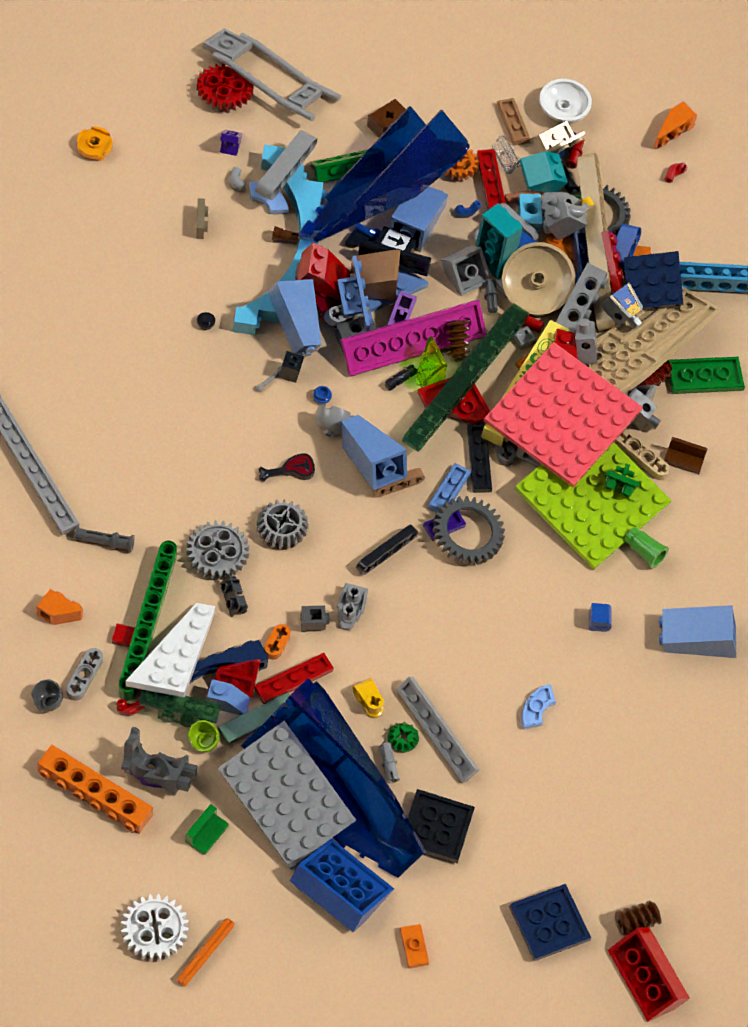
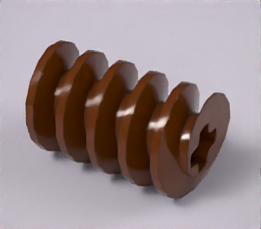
M452 320V322L447 324L452 329L446 331V333L452 335V337L447 338L446 341L452 344L446 346V348L452 350V352L447 353L446 356L470 358L465 355L470 352L469 349L465 348V346L470 345V342L465 341V339L470 337L469 334L465 333L470 330V327L465 326V324L470 323V320Z
M652 901L638 904V906L634 905L630 909H623V912L619 910L615 913V922L621 935L624 934V930H626L627 934L631 933L632 927L634 930L639 928V925L647 927V922L650 927H654V920L658 925L662 923L660 911Z

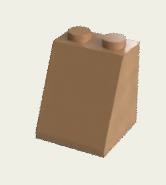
M400 250L356 256L357 261L360 260L362 265L360 277L365 280L366 289H363L364 296L367 295L368 298L395 301ZM351 263V271H350V274H354V269H353V264H352V263Z

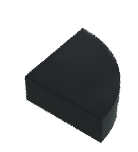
M353 230L345 241L344 246L349 248L357 247L362 239L369 241V237Z

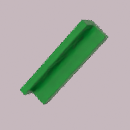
M378 147L310 161V167L315 170L316 182H326L386 169L384 152Z

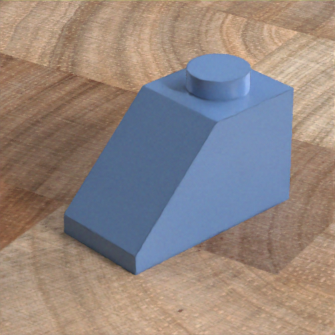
M212 679L207 695L206 707L242 715L247 711L250 697L230 683Z

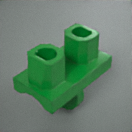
M627 463L624 468L616 467L615 471L621 474L608 470L604 475L606 478L604 488L614 491L617 482L621 483L623 488L620 494L631 497L634 490L639 487L640 482L626 477L627 475L633 478L635 472L629 470L630 464Z

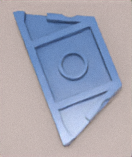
M399 269L396 298L399 291L414 294L428 287V282L412 272ZM368 298V313H372L395 301Z

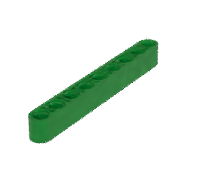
M171 540L162 542L159 547L120 676L118 694L125 701L132 700L136 696L138 688L131 687V690L123 688L126 687V680L132 674L129 670H136L148 656L175 566L177 545ZM170 551V552H172V553H171V554H166V553H164V552ZM160 584L162 587H155L154 585ZM155 601V602H157V603H156V604H151V603H149V602ZM145 618H151L152 620H151V621H146V620H144V619H145ZM140 635H146L147 637H146V638H140L139 636H140ZM135 652H140V653H142V654H141V655H135L134 653H135Z

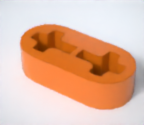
M279 624L275 626L264 648L268 659L276 660L283 653L291 634L290 628L287 625ZM284 631L285 635L278 639V634ZM276 644V651H274L273 653L270 652V649H272Z

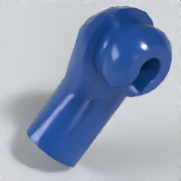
M477 200L468 208L458 205L455 208L456 215L460 218L471 217L482 205Z
M357 223L354 228L355 231L369 237L373 241H376L381 232L378 228L373 230L360 223Z

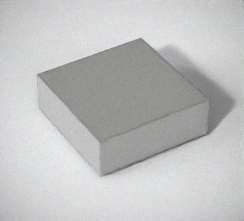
M528 326L513 332L511 336L521 350L537 342V338Z

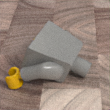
M591 197L583 199L580 206L563 202L555 207L549 205L544 213V232L546 234L552 232L558 240H561L587 226L585 213L589 210V207L594 205Z

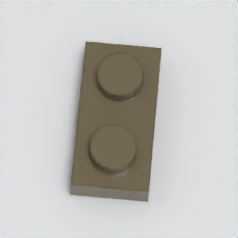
M198 198L196 239H204V232H208V221H204V218L208 217V206H205V199Z

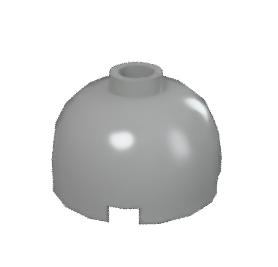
M319 404L315 415L317 426L324 431L323 434L326 436L334 437V434L341 435V421L354 415L336 406L325 408L326 404Z

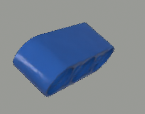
M622 224L618 232L616 250L621 256L619 264L623 272H625L624 257L633 256L641 237V227Z

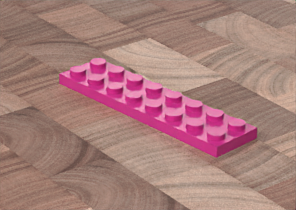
M473 300L340 339L348 375L352 376L446 348V346L452 344L446 341L447 338L452 337V335L446 333V331L452 329L447 326L452 320H470V323L465 324V326L470 327V330L465 332L470 337L465 339V341L487 336L480 301Z

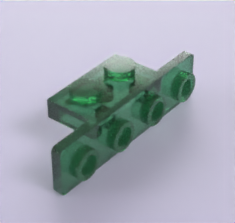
M143 689L139 700V705L157 709L158 718L162 721L179 723L184 727H191L198 719L217 723L221 710V704L189 696L179 697Z

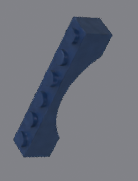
M259 639L247 641L242 646L230 647L220 654H211L206 659L197 661L189 684L202 676L217 672L218 667L255 659H261L258 671L266 669L268 657ZM150 691L157 708L173 703L179 697Z

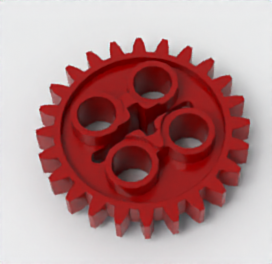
M222 63L221 67L215 64V68L209 66L208 70L203 69V73H200L199 78H197L196 90L198 91V96H201V101L206 100V105L212 103V108L219 106V110H221L222 107H225L226 111H228L229 107L235 110L236 106L242 108V103L247 105V101L251 100V96H253L254 85Z

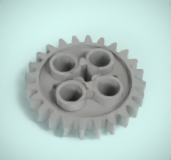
M215 520L214 525L207 522L206 527L200 524L199 531L194 529L193 535H190L189 541H187L186 555H189L188 562H192V568L197 567V573L204 571V577L211 574V579L218 575L219 580H221L222 575L225 574L227 576L230 572L236 575L237 569L242 571L243 565L247 564L246 558H249L248 551L250 546L247 545L248 538H244V532L238 533L239 527L232 529V523L225 526V521H222L221 525H218Z

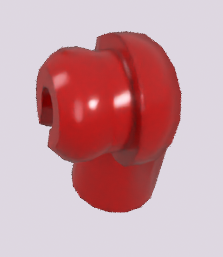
M686 163L672 164L668 168L664 180L672 183L675 176L687 171Z
M142 698L133 704L127 703L124 699H119L116 702V709L119 713L132 716L147 707V704Z

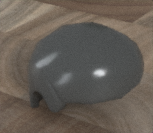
M51 679L38 682L31 691L35 706L42 712L54 711L62 703V690L58 683Z

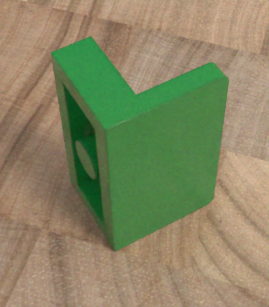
M212 804L207 807L189 829L185 838L187 844L203 855L208 853L229 826V823L216 815L217 808Z

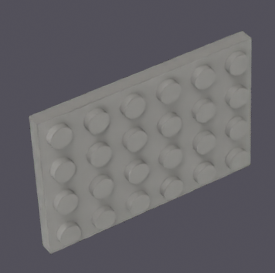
M285 721L218 768L289 869L356 821Z

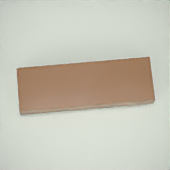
M510 98L497 101L498 110L512 145L530 143L529 134L515 99Z

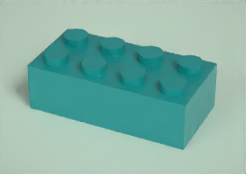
M499 203L482 214L476 246L482 248L489 272L497 280L502 277L505 263L510 255L518 249L523 230L520 221L514 219L508 210Z

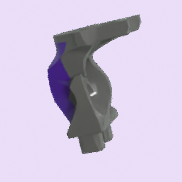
M132 727L129 738L125 741L124 759L121 769L125 773L137 777L142 785L157 788L163 787L172 795H176L178 790L189 791L191 778L195 779L198 765L190 764L188 755L181 758H173L161 752L153 755L147 754L142 748V743H140V730ZM152 764L155 766V769L147 768V765Z

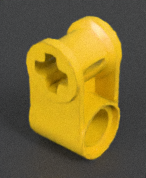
M369 678L353 685L354 695L366 714L371 718L380 717L383 713L384 699L373 679Z

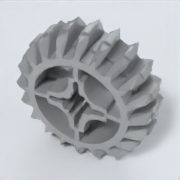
M285 499L282 503L276 500L275 504L269 502L268 507L264 506L262 512L258 514L256 523L260 538L265 539L266 544L271 542L273 548L279 545L280 550L283 546L289 549L291 544L296 547L298 542H302L303 537L307 535L309 527L305 511L300 510L299 504L293 506V501L287 504Z

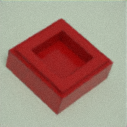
M117 623L112 637V644L130 647L135 627Z

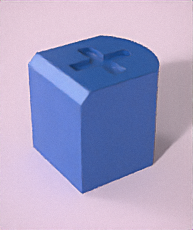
M592 603L589 609V630L609 631L612 628L611 606L609 604Z

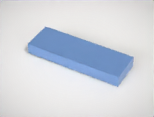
M454 463L429 502L428 508L437 513L445 502L449 503L452 498L455 500L470 477L471 471Z

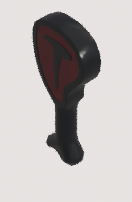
M297 454L290 457L279 468L265 469L260 466L258 470L260 472L259 480L265 482L267 478L278 475L295 476L301 480H309L314 476L315 464L309 454Z

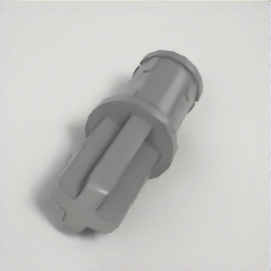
M383 743L379 748L383 761L381 765L385 769L387 783H393L391 775H393L394 781L398 782L400 778L392 746L390 743Z

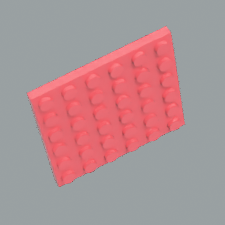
M553 342L484 418V422L574 488L637 417L643 407Z

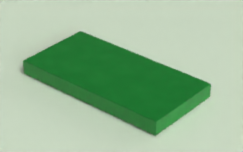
M739 356L671 359L666 361L672 394L744 391L745 385Z

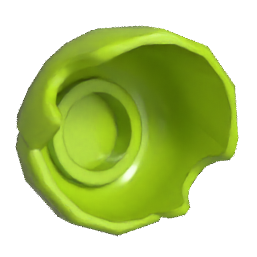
M206 720L195 722L188 731L191 746L201 753L211 752L217 747L220 740L217 728Z

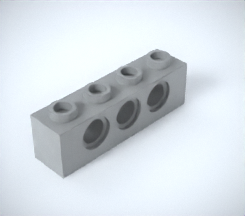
M587 263L556 323L570 329V332L575 333L576 336V323L583 318L589 319L592 312L590 310L592 304L596 305L600 298L598 294L600 289H604L609 281L606 271ZM588 283H593L596 287L593 290H588L585 286ZM585 299L587 304L580 306L577 304V301ZM570 315H577L579 319L572 322L568 319Z

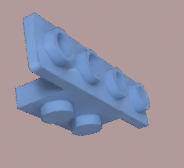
M352 256L355 277L338 279L337 283L344 317L363 314L367 331L370 330V324H373L371 313L367 312L369 300L368 296H364L363 289H366L364 278L360 277V272L362 271L361 261H357V257Z

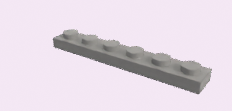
M409 676L396 690L461 782H467L480 769L415 678Z

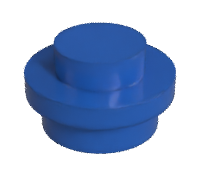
M319 386L314 390L313 398L317 403L326 404L331 400L332 393L328 387Z

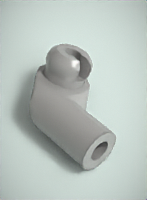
M233 167L228 181L234 189L242 191L245 187V183L239 177L242 170L239 167Z

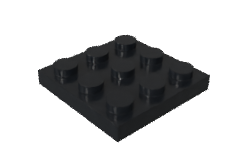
M417 789L406 822L425 849L426 854L458 863L475 807ZM404 828L399 845L418 851V848Z

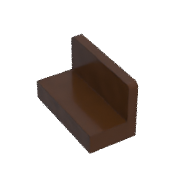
M672 437L664 461L668 465L699 475L708 448Z

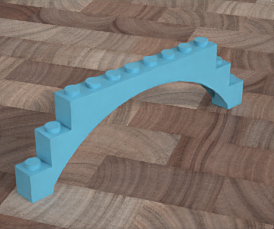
M264 144L261 169L268 171L285 150V147ZM304 165L297 169L283 187L296 212L300 239L292 264L279 281L296 280L297 264L301 261L302 252L310 244H318L319 234H316V230H320L322 219H318V217L323 215L324 205L321 204V201H325L326 190H323V182L306 180L307 173L304 172ZM268 292L243 307L236 306L233 332L255 335L256 328H260L261 320L280 323Z

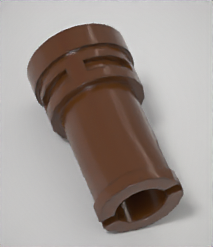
M274 226L272 240H283L297 244L299 232L287 231Z

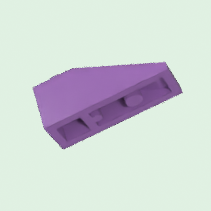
M399 291L387 325L410 319L417 297Z

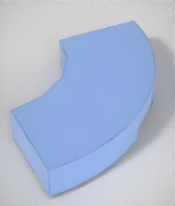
M258 182L249 183L251 200L265 204L269 208L270 214L289 213L287 201L280 192L271 201L255 191Z
M550 684L534 691L526 701L521 718L523 730L542 726L543 712L556 703Z

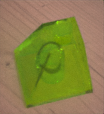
M433 336L428 338L415 375V382L421 388L445 380L448 365Z

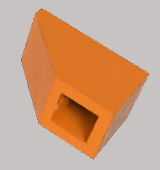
M49 589L37 605V616L52 625L74 622L83 618V608L76 601H70L65 598L61 592Z

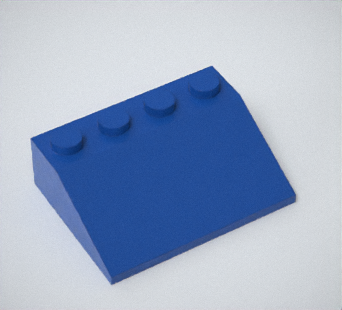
M332 838L302 861L290 879L292 884L352 932L364 924L394 890L391 885Z

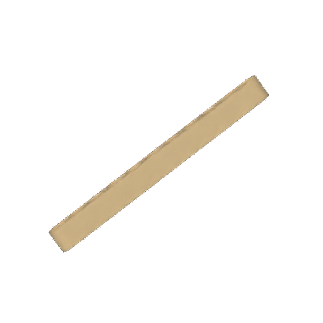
M591 153L578 157L577 162L582 200L590 196L594 202V205L589 207V210L585 213L589 263L606 271L607 279H609L606 287L600 289L598 293L600 298L596 305H594L596 324L601 332L616 328L618 325L599 306L601 302L613 294L601 234V232L607 230L600 163L597 154ZM592 283V290H593L596 286H595V284Z

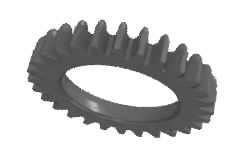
M580 185L577 190L573 189L572 193L569 194L581 195ZM606 185L603 189L604 200L611 203L617 212L616 224L607 230L617 236L622 224L629 225L631 209L628 207L629 203L625 202V196L620 198L621 192L614 194L615 188L609 191L608 185Z
M460 496L456 501L452 498L449 503L445 502L443 507L439 508L434 517V528L432 530L433 533H436L434 540L440 539L437 546H444L441 550L442 553L447 550L449 551L448 558L455 555L454 562L461 558V564H464L466 559L469 565H472L474 560L477 565L481 561L486 563L488 559H492L499 552L503 545L505 529L501 527L504 523L498 521L501 516L494 515L496 509L489 510V503L483 506L482 499L479 503H476V497H473L472 501L469 500L468 496L465 497L464 501ZM470 510L484 517L492 531L489 542L479 549H465L457 545L451 539L447 530L449 517L454 512Z

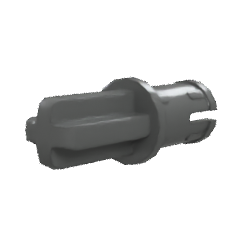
M494 279L485 281L486 293L484 298L487 300L489 313H496L498 311L497 299L499 294L497 293V283Z

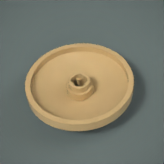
M544 242L529 243L514 251L506 261L502 273L503 289L510 303L521 312L535 316L548 315L561 309L575 287L574 267L569 257L558 247Z

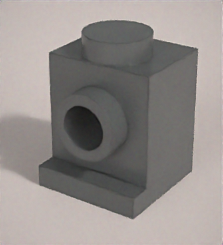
M325 605L301 607V632H306V630H325L326 624H329L330 621Z

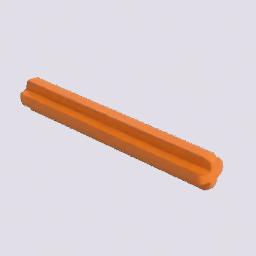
M225 918L177 977L179 984L185 987L234 928L232 920Z

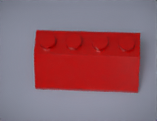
M650 927L636 928L607 950L648 1022L675 1010L690 999Z

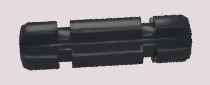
M413 364L409 365L406 369L392 376L393 378L386 380L385 387L389 391L393 390L396 386L408 380L409 376L412 377L417 374V368Z

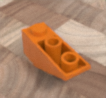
M684 101L670 109L656 138L654 149L665 146L670 140L678 138L684 131H689L695 126L697 114Z

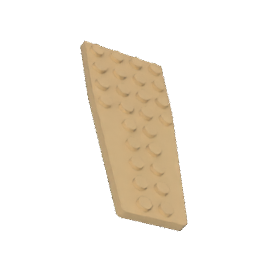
M682 286L684 305L640 310L636 315L642 323L632 329L630 324L625 321L620 326L618 325V327L612 328L598 337L597 363L585 365L624 394H627L653 374L718 315V307ZM590 344L587 345L584 349L590 348Z

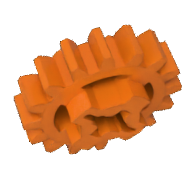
M452 145L450 150L446 148L445 152L441 154L439 163L441 171H446L445 176L451 175L452 180L457 177L458 181L462 177L467 180L468 176L473 177L474 172H477L479 160H476L477 154L472 155L473 150L468 151L467 146L462 149L460 145L457 148H454Z

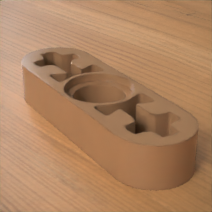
M415 468L407 471V478L376 490L372 489L375 497H381L417 485L424 481L425 476L421 468Z

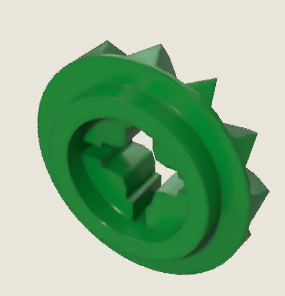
M405 721L403 723L396 722L388 731L387 741L394 750L409 752L418 744V730L413 727V724H406ZM400 731L404 735H408L406 741L403 738H398L400 737Z

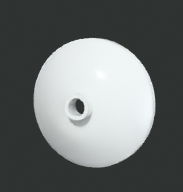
M556 79L547 83L542 88L539 97L540 106L544 113L559 122L568 121V123L583 119L589 113L592 105L589 91L582 84L570 79Z

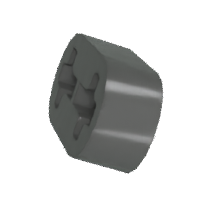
M505 441L504 446L493 443L499 463L504 466L512 465L516 456L512 442ZM504 451H506L507 456H510L509 459L503 457Z

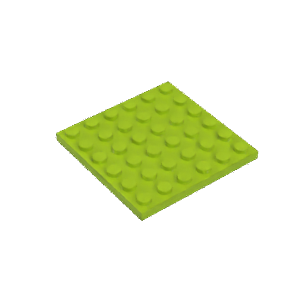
M615 443L606 450L574 488L542 464L514 488L593 570L625 543V536L632 528L636 527L640 530L672 501ZM626 463L630 464L629 470L635 472L633 478L627 475L626 477L639 481V487L634 490L631 497L620 494L623 488L621 483L617 482L614 491L604 488L605 472L611 470L621 474L615 471L616 467L624 468Z

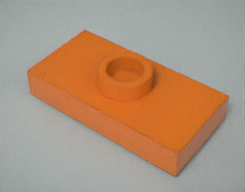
M421 924L400 927L408 968L429 965Z

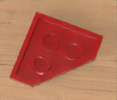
M468 371L422 387L417 391L425 408L471 424L484 422V418L490 412Z

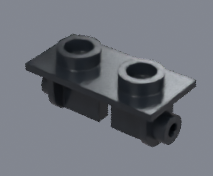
M228 573L220 585L225 597L226 607L229 610L230 616L233 617L236 612H240V614L246 613L248 605L244 596L237 595L243 593L239 579L236 576L231 577L230 573Z

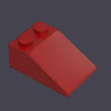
M316 243L310 244L301 254L298 280L313 279L315 291L341 302L337 280L349 278L350 271L329 249Z

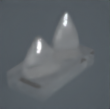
M499 136L491 148L495 149L496 157L504 172L512 174L516 168L521 167L519 162L521 157L515 155L516 147L509 143L505 136Z

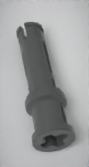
M76 528L74 540L104 544L112 549H126L128 552H132L135 535H119L118 532L109 534L82 528Z

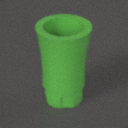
M636 527L632 528L624 539L630 545V548L639 554L652 569L664 560L669 551L667 546L659 543Z

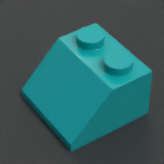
M543 151L519 160L527 189L544 193L559 192L568 183L560 155L557 153Z

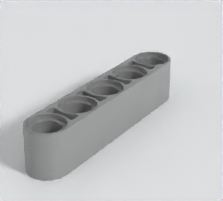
M300 130L258 182L255 191L272 201L313 151L318 139Z

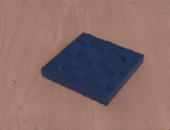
M679 251L624 257L626 284H631L643 306L642 310L684 305Z
M566 883L509 905L534 961L591 940V936Z

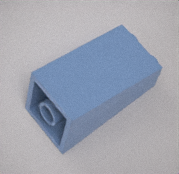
M415 181L393 213L390 228L417 239L415 250L421 252L447 204L448 194Z
M313 279L277 281L268 290V295L293 353L304 357L310 356L311 353L322 345Z
M360 415L341 421L343 449L373 490L407 478L406 449Z
M733 605L662 609V616H659V627L662 628V634H659V644L663 645L664 652L737 658L736 621Z

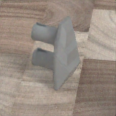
M345 583L337 608H339V628L351 630L356 621H359L361 614L364 613L368 588Z

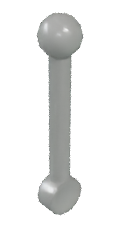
M282 366L264 383L257 385L256 390L261 392L263 387L279 375Z

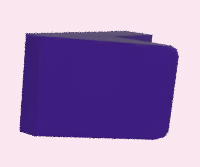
M224 130L221 133L220 152L236 156L243 133Z

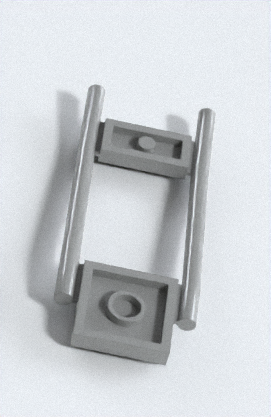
M224 28L203 44V49L212 53L213 59L230 67L281 106L310 121L315 119V115L304 109L321 97L322 94L336 101L341 99L340 94L312 81L259 41L244 33H241L239 36ZM254 46L306 85L288 97V100H285L233 61Z

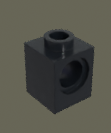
M286 351L278 377L296 383L304 356Z

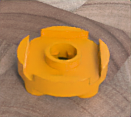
M97 126L91 127L88 130H82L77 136L78 153L88 159L104 160L113 148V140L110 137V133L106 129ZM95 141H98V145H92V144L90 143V142L94 143Z

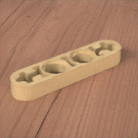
M627 429L621 433L622 436H619L614 441L624 453L654 478L664 480L668 477L670 472L668 463ZM635 444L638 449L631 450L628 445ZM647 455L651 457L652 461L645 462L642 457Z

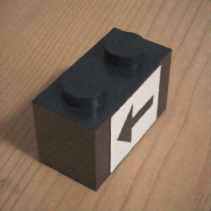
M384 226L375 243L414 253L417 239Z

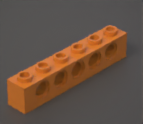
M52 744L37 763L38 772L43 778H50L55 781L58 787L71 791L77 799L87 801L93 809L103 811L108 818L113 821H119L131 832L135 831L140 834L153 816V807ZM59 767H62V768L65 769V770L62 771V772L56 771V769L59 768ZM80 778L82 781L74 782L73 779ZM92 788H96L99 791L96 793H92L89 790ZM108 799H114L116 802L108 803L106 801ZM126 809H130L133 812L131 814H125L123 811Z

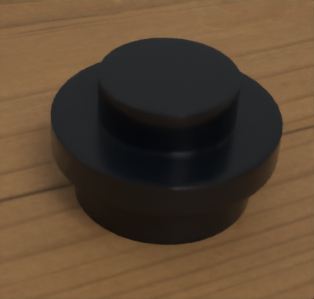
M203 312L198 315L197 324L201 329L209 330L215 325V317L209 312Z

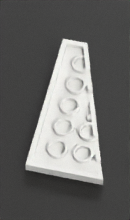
M196 603L126 680V686L185 697L215 614V606Z

